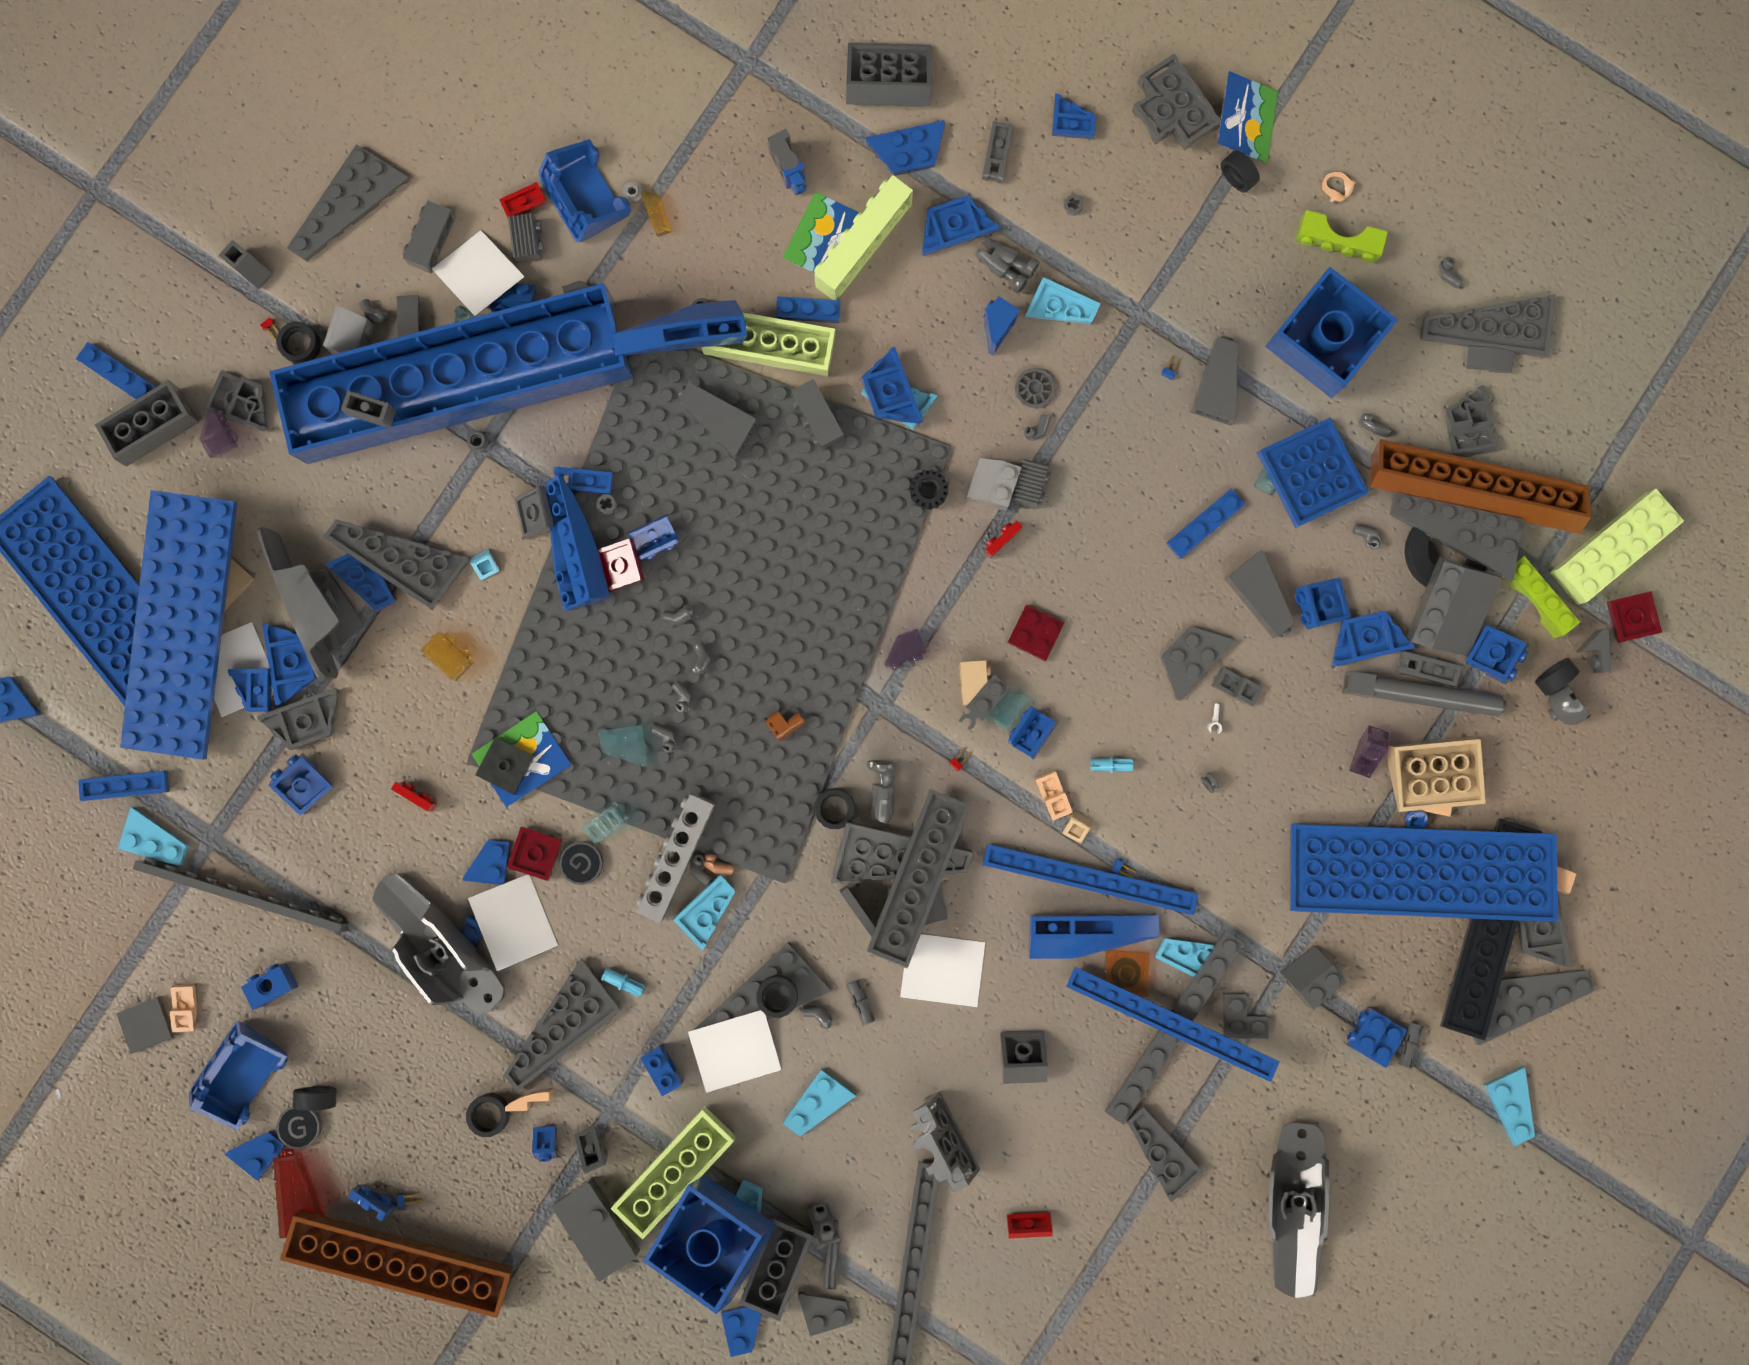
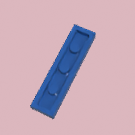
M89 342L86 343L76 357L85 366L135 399L156 388Z
M1231 488L1169 540L1166 545L1180 560L1243 507L1245 503Z
M168 771L78 780L80 801L169 792Z

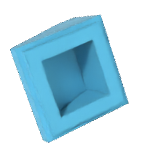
M489 549L470 558V563L480 580L500 571Z

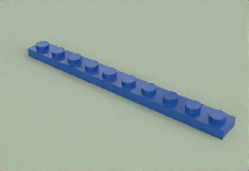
M987 844L982 864L996 869L1194 915L1198 894L989 844Z
M1078 967L1074 968L1066 986L1269 1082L1272 1081L1280 1061Z

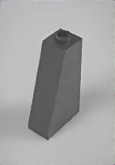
M1218 336L1213 342L1190 412L1230 426L1236 419L1238 343L1234 342L1232 338Z
M690 382L687 387L683 386L678 395L681 406L737 460L758 424L757 419Z
M1261 550L1225 578V581L1272 638L1278 636L1283 638L1291 631L1289 627L1294 624V621L1265 553Z

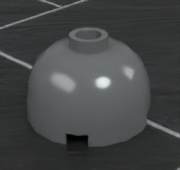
M1568 685L1549 695L1548 703L1551 709L1548 712L1555 721L1559 719L1564 724L1575 725L1591 717Z

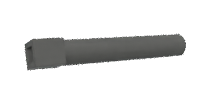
M1354 671L1346 672L1344 677L1342 694L1367 698L1374 697L1499 717L1506 709V701L1500 695L1391 679Z

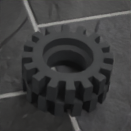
M925 469L921 473L918 472L911 480L909 490L911 500L915 502L917 507L920 506L921 509L932 510V508H938L944 503L948 494V483L945 481V477L941 476L938 471L934 472L933 469H929V471ZM926 482L934 483L937 487L936 495L930 498L923 496L920 490L921 486Z

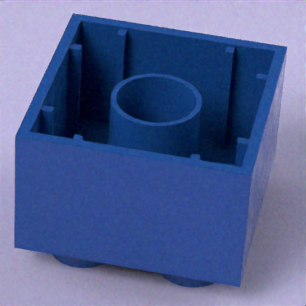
M1329 267L1265 347L1332 399L1348 384L1398 319L1333 268Z
M704 1175L688 1184L643 1262L717 1314L733 1300L777 1225Z

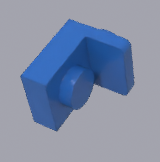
M470 915L465 918L466 922L460 931L476 948L483 935L475 915Z
M555 1126L533 1127L532 1154L540 1162H549L552 1158H558L556 1151L557 1128Z

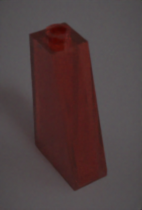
M294 1149L280 1151V1154L273 1158L279 1238L281 1239L287 1238L292 1218L299 1210L327 1216L302 1152H294Z

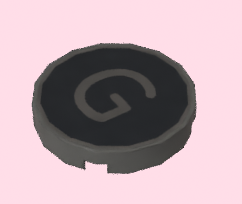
M588 842L570 844L560 856L559 867L561 874L567 881L573 884L584 885L591 883L602 871V855L596 846Z
M292 1106L280 1115L277 1121L276 1132L279 1140L285 1146L291 1149H304L311 1146L317 1140L321 1133L322 1122L316 1111L295 1110Z

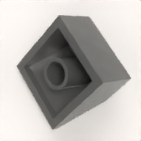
M1315 946L1309 948L1280 972L1304 1004L1313 1010L1347 983L1336 967Z
M1044 1031L1000 1032L1003 1084L1047 1082L1048 1063Z

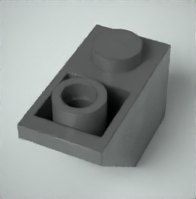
M233 240L218 255L258 289L272 276V273Z

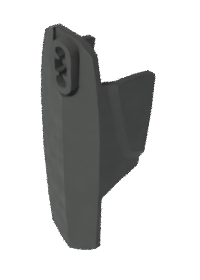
M261 526L257 529L260 544L277 589L312 669L320 681L326 679L334 680L338 676V670L332 652L350 640L364 624L328 570L322 569L310 573L306 565L302 564L293 567L280 535L269 528Z
M389 875L379 882L372 901L401 935L397 943L392 947V951L395 954L397 963L430 1005H444L461 1000L477 1014L490 1012L504 997L505 986L481 953L432 902L402 875Z
M1289 1122L1282 1127L1277 1153L1273 1154L1269 1187L1268 1228L1273 1240L1275 1288L1288 1296L1301 1298L1312 1295L1317 1291L1323 1240L1328 1230L1329 1160L1326 1158L1323 1131L1318 1126L1309 1123ZM1299 1129L1306 1130L1307 1133L1304 1135V1138L1300 1137ZM1303 1151L1306 1155L1305 1157L1300 1158L1297 1155V1152Z

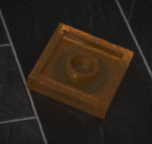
M1106 950L1104 980L1138 996L1148 997L1150 953Z

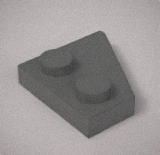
M806 1292L798 1293L810 1336L852 1324L846 1299H832L823 1295L805 1294Z

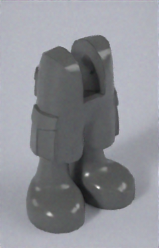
M987 238L983 244L993 252L992 255L983 249H978L975 256L1000 279L1006 277L1012 284V290L1019 294L1026 286L1028 279L1030 280L1034 275L1040 261L1033 258L1029 262H1023L1018 259L1016 251L1006 245L1003 246L991 238ZM1011 266L1014 267V268L1017 269L1022 275L1016 274L1015 272H1013L1012 270H1010L1009 267H1011Z
M869 760L866 764L867 768L878 774V783L872 784V816L879 822L887 823L893 814L894 786L892 785L897 763L884 760Z

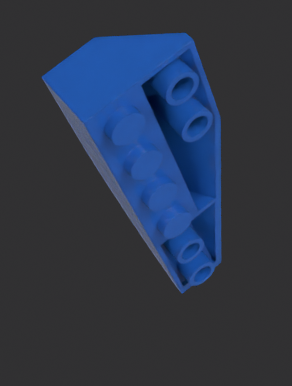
M736 300L693 304L612 334L615 357L743 343L747 337L744 314Z
M557 475L546 482V492L554 527L550 529L555 579L558 584L564 611H569L596 604L609 598L610 595L600 556L587 521L562 475Z
M1029 915V959H1074L1159 937V915Z

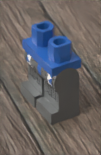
M784 129L767 138L768 148L783 178L786 189L791 187L795 196L807 190L805 186V169L802 162H798L797 155L791 152L790 135L787 129Z

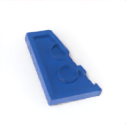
M349 554L326 563V566L375 612L396 603L383 577Z

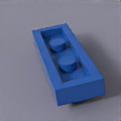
M777 296V319L839 323L840 300Z

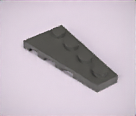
M1141 1106L1128 1118L1127 1123L1169 1200L1173 1202L1203 1172L1147 1110Z

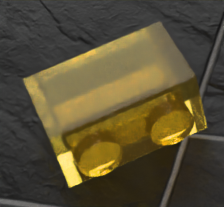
M437 632L420 651L451 680L457 681L474 663L470 659L472 655L463 647L459 649L454 644L456 640L447 632L445 634Z

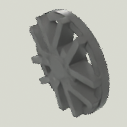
M1037 368L1024 371L1020 374L1015 384L1016 397L1021 404L1035 409L1049 403L1055 391L1052 377L1046 371ZM1028 373H1033L1032 380L1026 376ZM1036 373L1042 374L1040 380L1035 379ZM1044 376H1046L1050 382L1042 383ZM1022 378L1028 382L1027 385L1020 382ZM1021 386V387H1023L1025 390H1023V391H1021V392L1019 393L1018 387ZM1044 386H1051V391L1043 390ZM1027 393L1029 396L1024 400L1021 396ZM1043 394H1050L1048 399L1045 401ZM1040 396L1042 400V403L1037 404L1036 397ZM1033 398L1034 404L1028 403L1027 401Z

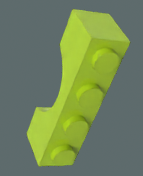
M1305 210L1300 218L1295 241L1300 242L1304 246L1313 245L1321 247L1320 249L1326 252L1336 251L1345 257L1355 256L1361 258L1364 262L1372 263L1382 256L1388 231L1367 226L1357 236L1343 237L1336 234L1330 228L1327 215Z
M1525 556L1518 558L1514 580L1512 582L1504 580L1512 589L1519 591L1533 603L1540 614L1541 624L1553 638L1566 635L1580 621Z

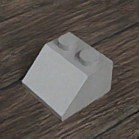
M336 305L323 346L332 354L364 347L367 345L368 339L373 335V324L367 318Z
M979 458L966 498L1006 512L1021 467L1002 460Z

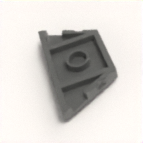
M1189 627L1160 657L1175 693V699L1179 701L1236 641L1196 627Z
M338 688L330 689L259 715L257 719L271 730L270 732L275 737H278L289 750H294L333 735Z
M1558 894V922L1518 921L1522 953L1564 967H1571Z

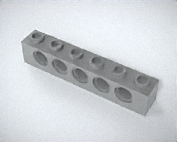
M694 792L689 797H684L680 806L683 808L680 816L676 815L671 826L674 828L671 836L667 835L663 843L665 851L663 855H658L654 866L657 867L654 875L650 874L645 883V886L648 887L645 895L641 893L636 903V906H639L638 914L658 923L664 920L714 810L715 802ZM689 812L696 813L698 817L696 823H691L688 820L687 814ZM679 832H686L688 834V842H681L679 840ZM675 851L679 854V862H673L670 859V852ZM662 871H667L670 873V881L666 882L662 880ZM653 891H659L661 893V901H656L653 899Z

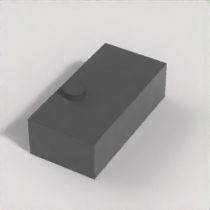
M167 380L96 423L95 426L113 459L127 467L193 427L199 421L181 389Z
M591 1177L558 1199L551 1208L600 1282L636 1258L640 1250L617 1214L611 1210L612 1206L594 1178Z
M774 1215L771 1221L777 1226L754 1263L739 1304L780 1321L814 1232L811 1229Z

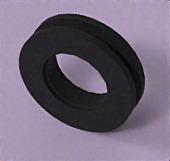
M1413 527L1405 542V560L1413 577L1420 584L1427 587L1435 569V565L1431 562L1428 555V543L1431 537L1427 536L1420 529ZM1468 558L1464 564L1483 571L1487 570L1486 566Z

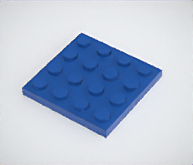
M1331 418L1256 452L1295 528L1369 493Z

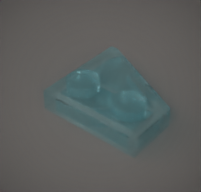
M1006 693L985 719L1007 732L1029 697Z
M643 725L599 731L602 753L643 767L648 766Z

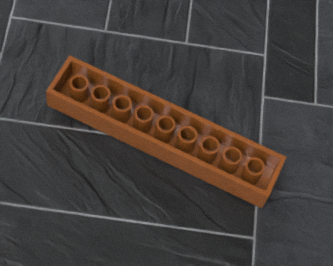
M1379 439L1371 455L1370 487L1521 518L1524 522L1577 534L1581 533L1591 519L1589 485Z
M299 1210L292 1218L280 1257L281 1261L498 1318L513 1271V1267L303 1210Z

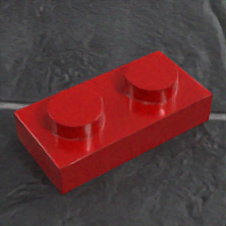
M537 182L499 199L507 218L509 216L525 214L547 204Z
M1018 521L1014 524L1009 522L1001 530L1003 534L999 538L994 536L987 542L986 546L988 548L984 553L989 558H992L1021 531L1023 526Z
M403 781V783L395 782L391 790L425 811L433 812L437 804L432 801L433 797L425 792H421V794L414 790L415 786L409 782Z
M1050 1212L1007 1214L1009 1239L1053 1236Z

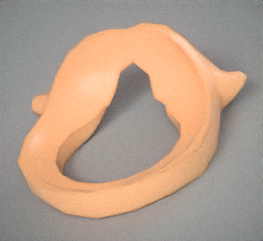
M1333 172L1326 175L1323 179L1322 190L1331 197V202H1341L1351 195L1356 181H1351L1342 172ZM1335 176L1342 178L1345 185V195L1330 189L1327 186L1328 179Z

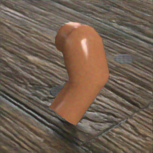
M705 854L704 867L715 874L732 875L733 864L715 862V855Z

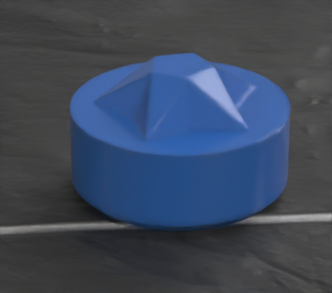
M1421 810L1408 811L1404 817L1409 829H1423L1428 823L1427 815Z

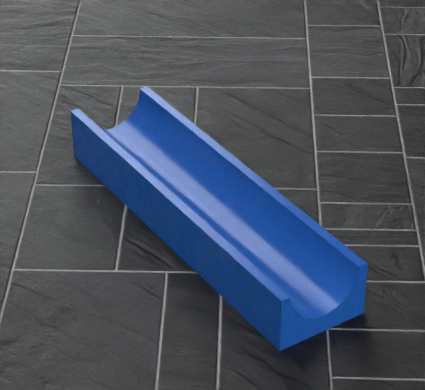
M602 283L269 371L288 452L291 456L306 464L632 379V370L626 356L615 357L612 334L617 333L618 329L613 306H615L614 299L606 285ZM350 390L360 395H367L368 397L388 402L395 407L396 413L391 427L386 428L357 419L341 411L347 391Z

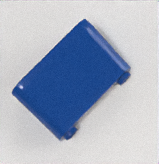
M590 139L547 152L539 170V178L544 189L576 242H582L625 219L631 212L630 204L626 199L621 196L614 198L596 167L600 155L597 147L593 145Z
M237 1021L194 1082L189 1092V1108L234 1130H238L241 1124L245 1125L251 1114L248 1112L249 1104L272 1071L276 1072L278 1069L282 1070L288 1061L287 1052L248 1025Z

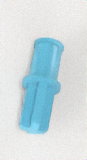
M1110 756V758H1091L1090 760L1091 771H1110L1112 773L1113 771H1133L1134 768L1133 759H1118Z
M608 967L601 979L618 987V990L623 989L637 997H640L645 989L643 984L628 978L627 974L624 976Z

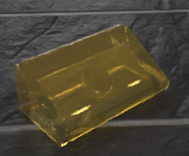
M641 191V196L656 236L659 237L670 233L672 230L659 195L650 191Z

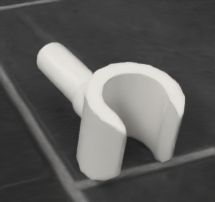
M1215 704L1212 721L1207 725L1210 733L1211 727L1214 724L1218 726L1217 734L1222 731V726L1218 723L1220 704Z

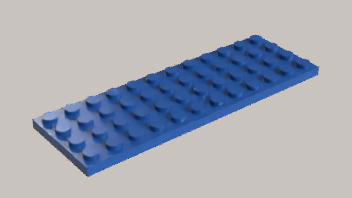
M48 476L0 515V553L125 706L140 583L52 476Z
M150 491L120 748L201 760L207 759L238 502Z
M1291 824L1290 911L1558 922L1557 834Z

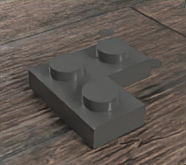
M1223 994L1224 1036L1229 1038L1269 1039L1268 1016L1247 1015L1246 994Z

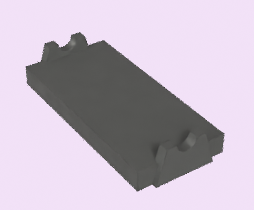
M851 881L839 891L872 937L876 926L850 890L854 886Z

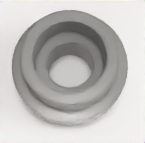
M636 182L627 183L622 189L623 198L629 203L639 202L643 197L641 185ZM635 189L636 193L631 195L629 191Z

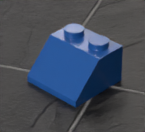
M1000 296L995 301L991 300L988 303L983 316L985 317L984 329L988 350L992 356L1015 325L1020 311Z

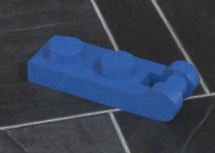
M554 467L553 474L555 476L562 475L563 478L566 475L569 476L567 485L571 491L608 495L612 493L614 475L612 472Z

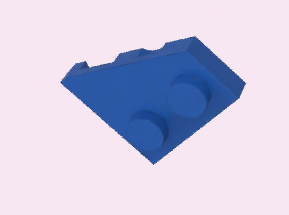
M228 669V674L232 676L236 685L237 694L242 698L245 711L270 712V670Z
M487 840L463 876L462 881L496 885L505 884L511 842Z
M269 1131L229 1150L225 1155L258 1181L286 1146L279 1140L276 1134Z
M357 1185L353 1188L348 1198L359 1204L366 1211L373 1209L379 1212L376 1217L377 1219L383 1221L395 1210L397 1203L392 1201L393 1199L390 1196L372 1192L373 1189L367 1185Z
M745 1306L722 1311L721 1315L730 1357L752 1352L761 1313Z

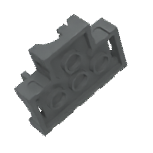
M1174 53L1140 75L1137 83L1146 97L1144 100L1134 104L1132 112L1144 122L1155 145L1173 134L1185 151L1202 136L1217 130L1220 127L1221 119L1215 114L1213 107L1204 98L1201 90L1192 81L1191 76L1185 67L1180 64L1178 57ZM1165 67H1169L1167 70H1165L1155 78H1151V76L1159 70ZM1149 116H1150V118L1152 119V121L1155 123V125L1157 126V129L1155 128V126L1153 125V123L1151 122V120L1148 118ZM1207 123L1209 124V126L1205 127L1195 135L1191 136L1193 132L1203 127Z
M939 1091L924 1098V1104L913 1110L912 1114L917 1122L911 1125V1129L913 1131L920 1128L922 1133L912 1144L916 1150L926 1148L931 1151L934 1156V1162L925 1169L929 1175L933 1174L939 1182L947 1179L953 1192L969 1186L980 1171V1167L976 1163L968 1144L965 1142L957 1123L954 1121Z

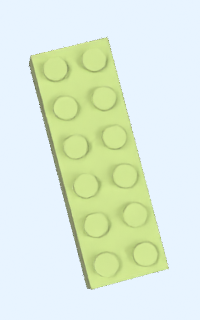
M893 175L889 180L885 179L877 196H872L868 200L865 211L857 214L851 229H846L842 233L839 244L831 247L827 253L828 258L824 263L820 262L814 270L816 288L832 300L839 299L912 206L913 190Z
M743 313L747 337L743 343L702 347L704 355L828 376L836 332L833 328Z
M1653 489L1639 497L1549 573L1576 605L1586 603L1682 524L1684 520L1657 489Z
M704 1106L611 1207V1210L643 1240L679 1201L688 1184L699 1179L734 1142L736 1135Z

